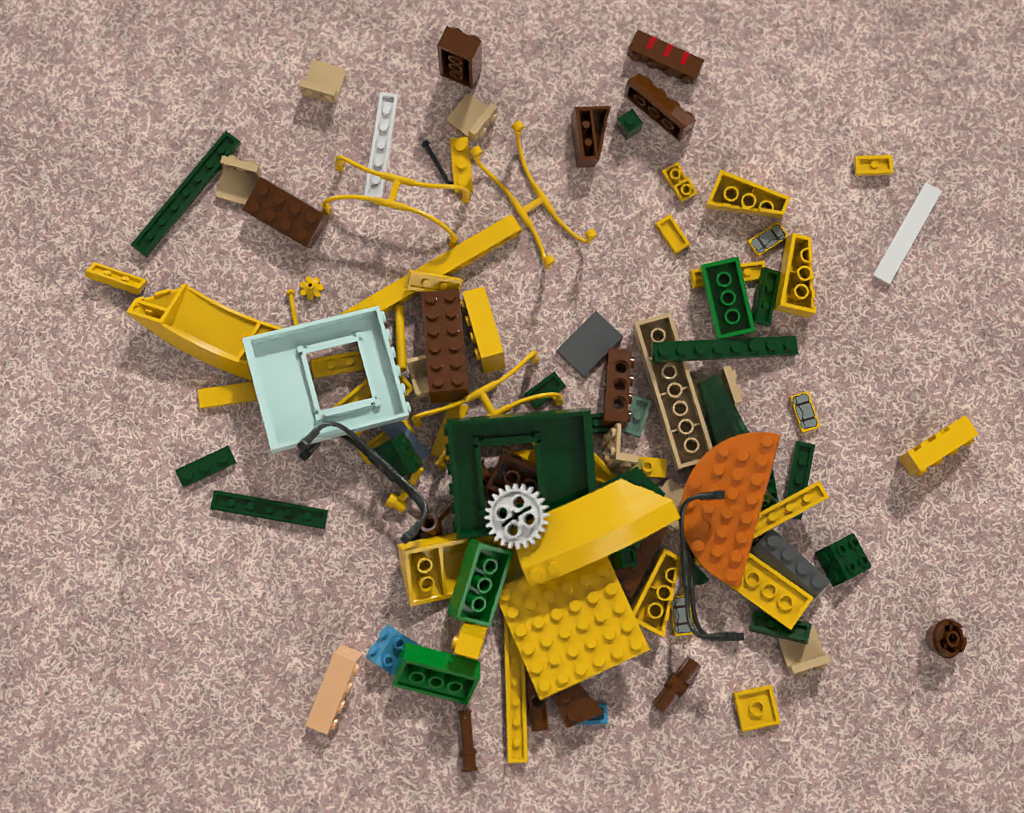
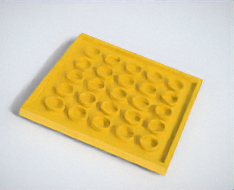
M608 556L533 587L529 586L525 576L503 585L498 603L540 700L650 651Z

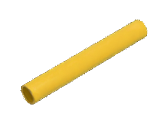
M396 305L394 310L397 365H399L400 371H406L404 306Z

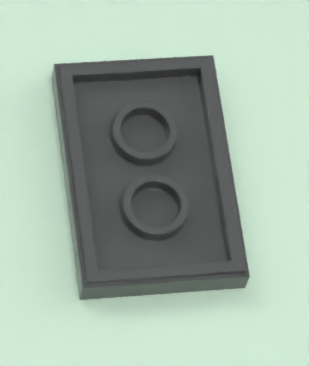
M595 311L556 352L584 378L608 353L609 348H613L623 336Z

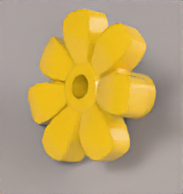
M308 276L305 278L306 282H300V287L303 288L300 293L302 296L307 295L308 300H313L314 296L319 298L321 296L319 291L324 290L323 284H319L320 279L317 277L312 280Z

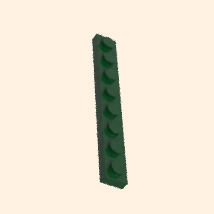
M225 131L131 243V246L147 258L222 168L220 163L222 155L226 157L232 155L241 145V142Z
M796 336L652 342L650 344L653 363L783 357L799 354Z

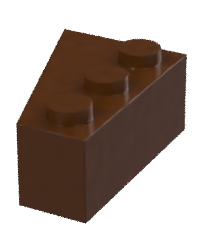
M611 106L575 107L570 118L576 168L595 167L600 160Z
M579 683L553 694L566 728L604 713Z

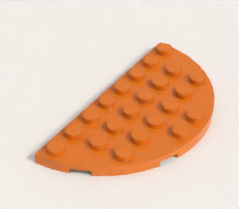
M751 432L720 442L698 461L683 491L682 504L690 496L699 493L725 490V499L701 501L697 499L687 505L684 513V533L691 551L703 567L721 581L737 588L741 587L780 441V434Z

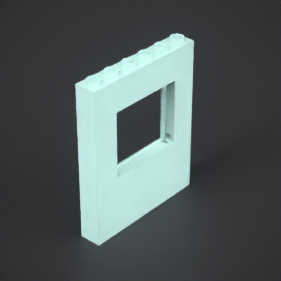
M379 306L242 338L271 454L297 448V444L301 439L306 437L313 428L318 427L324 422H338L356 433L409 418L411 407L409 401L405 402L404 395H406L404 383L400 384L399 377L401 376L399 365L395 366L394 358H396L394 347H390L389 340H391L389 329H385L384 322H386L384 311H380ZM357 342L372 398L320 411L305 354ZM328 426L319 431L320 434L310 444L348 434L337 427Z

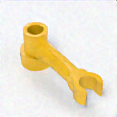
M421 467L417 472L413 473L408 482L414 486L424 469ZM404 490L400 495L392 492L385 506L403 513L408 505L405 502L408 494Z

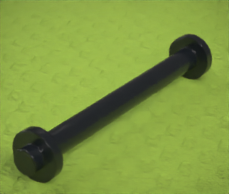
M423 141L422 148H426L445 183L453 185L454 182L449 180L430 148V141Z

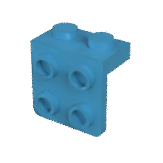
M387 624L380 631L375 644L369 648L366 658L394 676L399 654L405 642L415 645L419 644Z

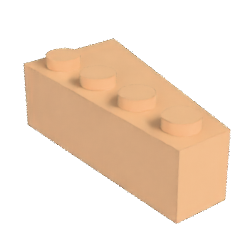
M342 644L333 653L305 726L326 735L331 729L335 730L339 720L336 718L337 714L342 712L346 701L344 697L346 693L349 694L353 682L351 681L360 668L359 662L363 653Z

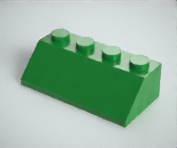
M405 642L399 654L392 686L467 705L480 681L481 661Z

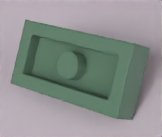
M634 395L629 409L631 411V421L627 422L626 427L622 429L623 433L638 438L641 437L652 401Z

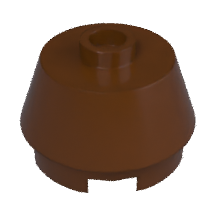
M943 619L933 624L926 633L927 646L931 651L943 658L950 659L955 657L958 653H962L965 650L967 644V637H964L961 629L963 626L951 619Z

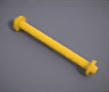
M288 289L285 293L289 296L295 326L299 325L293 297L295 291Z

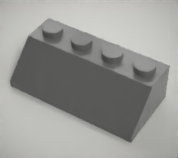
M774 529L764 533L750 549L751 554L814 597L813 600L830 582Z

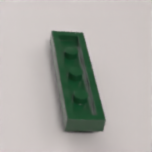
M795 441L784 499L808 487L815 444ZM803 513L795 516L792 519L802 520Z

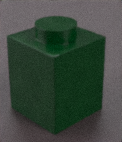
M633 108L617 118L616 122L617 129L626 141L640 132L643 126L642 120Z

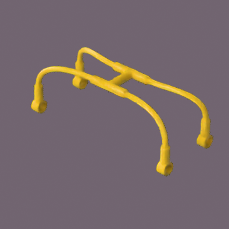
M519 120L511 127L516 136V145L522 167L532 185L531 188L538 197L537 199L522 207L517 198L480 162V156L483 154L480 146L472 148L470 153L478 167L509 197L510 203L527 228L532 232L540 250L544 267L551 269L555 259L551 254L546 256L541 240L527 215L528 212L543 204L547 212L553 216L568 234L584 244H591L597 233L592 228L584 234L586 237L584 239L573 232L555 213V209L539 185L533 180L525 162L520 140L525 126Z
M342 155L335 157V170L343 172L346 162L362 171L393 183L388 199L364 195H336L328 197L322 202V212L330 216L332 206L328 203L345 199L365 200L373 202V204L405 212L410 211L442 227L450 235L449 247L457 246L459 238L446 224L426 212L408 206V204L396 202V197L400 184L412 187L462 190L461 202L469 203L471 197L469 189L461 185L417 182L415 179L372 170Z
M533 350L500 379L484 385L453 404L416 414L411 420L417 429L423 425L420 418L441 413L465 403L468 404L477 398H480L488 412L486 416L506 414L516 406L541 398L552 397L557 407L564 404L561 393L549 392L520 399L509 405L506 404L497 410L493 407L486 393L497 388V385L511 377L529 360L532 364L540 361L538 352ZM446 449L439 459L435 461L440 472L447 468L444 463Z

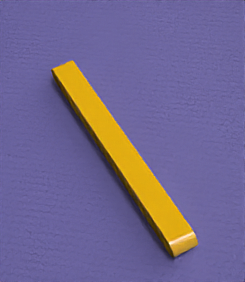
M508 215L417 268L416 271L450 276L518 236L523 230L514 216ZM405 275L342 312L340 315L379 306L380 311H384L385 314L394 309L396 305H401L421 292L404 288L407 277Z

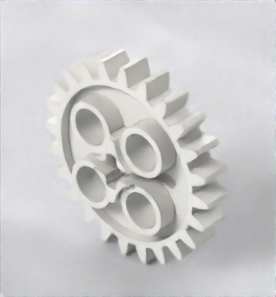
M514 484L513 489L506 485V491L499 488L500 495L492 494L495 500L488 501L491 508L485 509V511L490 513L489 516L484 517V519L490 520V523L486 525V527H492L489 534H496L495 541L502 539V546L508 542V548H513L514 543L517 549L521 548V543L525 548L529 547L528 541L536 544L534 538H542L539 532L547 531L543 524H549L548 521L544 520L545 517L550 516V514L544 513L548 506H542L545 498L538 499L540 492L532 494L533 487H529L526 491V485L524 484L521 485L520 489L518 484ZM518 497H522L524 500V505L521 508H518L516 505ZM529 506H532L531 510L518 517L519 520H512L505 527L502 526L504 522L516 516L515 513H521ZM502 508H505L508 512L507 517L504 519L500 517V510ZM529 514H533L535 517L532 525H529L526 521ZM512 525L518 527V533L515 536L510 532Z

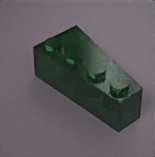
M717 373L696 383L713 447L728 438L749 433Z

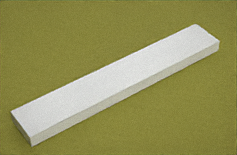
M380 92L368 168L378 172H387L399 98L398 94ZM367 173L364 196L383 198L385 180Z
M927 182L924 183L873 273V278L888 286L890 285L939 198L941 190Z

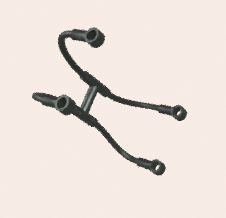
M328 421L313 428L306 437L300 440L297 444V447L302 451L299 457L305 462L321 445L322 441L310 443L320 434L319 431L323 428L334 426L350 435L351 437L344 435L340 436V438L354 445L377 469L393 483L395 482L414 500L421 511V519L416 521L400 538L402 543L406 545L410 541H415L421 535L420 532L422 530L420 528L423 526L422 524L425 522L429 512L425 498L399 474V471L374 449H371L354 432L338 422Z
M725 490L703 492L690 496L683 502L679 513L682 586L684 587L685 612L689 629L696 637L703 640L719 642L744 641V632L708 634L699 623L694 596L693 553L684 533V513L691 501L697 499L700 501L725 499ZM690 605H691V612H692L693 621H694V624H695L697 630L694 628L693 623H692L691 613H690Z

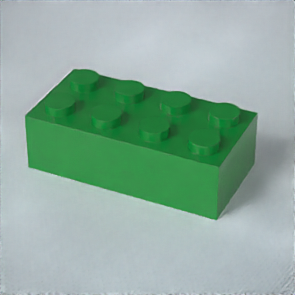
M739 257L701 265L699 270L715 339H730L754 333L756 330Z
M469 538L447 614L455 620L491 627L513 551L502 545Z

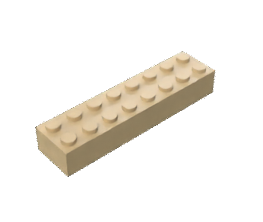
M667 313L634 322L633 332L675 471L678 472L695 467L698 461L713 447L686 361L653 363L650 346L652 342L680 341L672 314Z

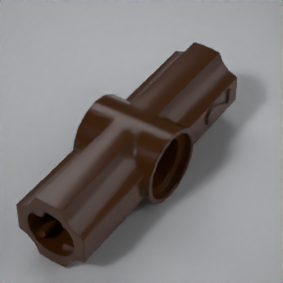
M687 656L677 671L673 672L663 685L664 688L652 704L666 714L675 701L688 689L690 681L695 677L701 666Z
M526 671L531 732L549 730L546 698L543 699V703L538 707L532 704V697L538 694L528 671Z

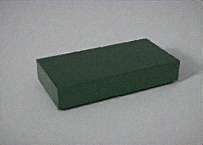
M554 371L524 393V395L529 397L549 392L559 393L566 388V385ZM552 397L529 402L536 410Z

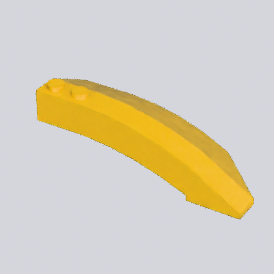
M188 283L182 284L180 288L174 290L168 288L155 292L153 296L147 298L143 296L135 298L126 311L128 316L183 352L218 369L251 381L252 377L242 338L283 329L282 327L257 320L224 306L188 286Z
M620 478L592 493L546 512L550 516L545 517L544 520L548 521L549 524H543L547 531L539 532L542 538L538 539L535 537L536 544L528 541L529 547L527 548L521 543V548L517 549L515 546L529 586L533 587L623 549L680 519V515L673 499L666 496L663 497L649 489L636 486ZM535 517L526 520L529 525H532L535 521ZM516 525L511 526L510 532L513 536H515L518 533V527Z
M450 533L410 541L406 545L404 543L397 544L400 567L410 607L452 597L469 538L457 539V533ZM496 536L473 538L501 545L502 539L495 541ZM515 546L508 548L513 551L504 585L525 576Z

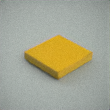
M772 684L733 692L741 732L781 724Z

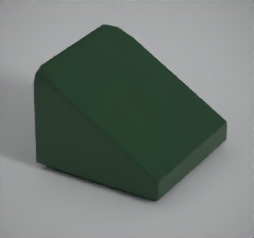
M634 546L620 549L611 554L614 570L638 566Z

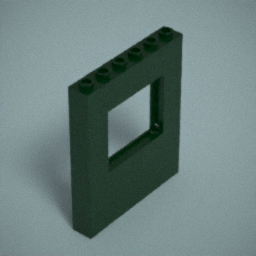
M590 408L450 418L447 420V424H444V436H448L449 444H445L446 456H450V463H447L448 475L452 476V483H449V494H453L454 502L450 503L451 514H455V521H452L453 533H457V539L496 536V534H489L492 527H486V525L490 523V520L484 519L485 516L490 515L485 509L491 508V506H485L480 446L535 442L539 499L545 498L542 506H548L544 513L597 490ZM524 503L516 505L518 508H521ZM529 506L521 513H515L516 516L504 522L502 526L505 527L512 520H519L518 517L531 510L532 506ZM502 508L500 510V517L504 519L507 517L508 512L505 508ZM529 514L526 520L534 518V515Z

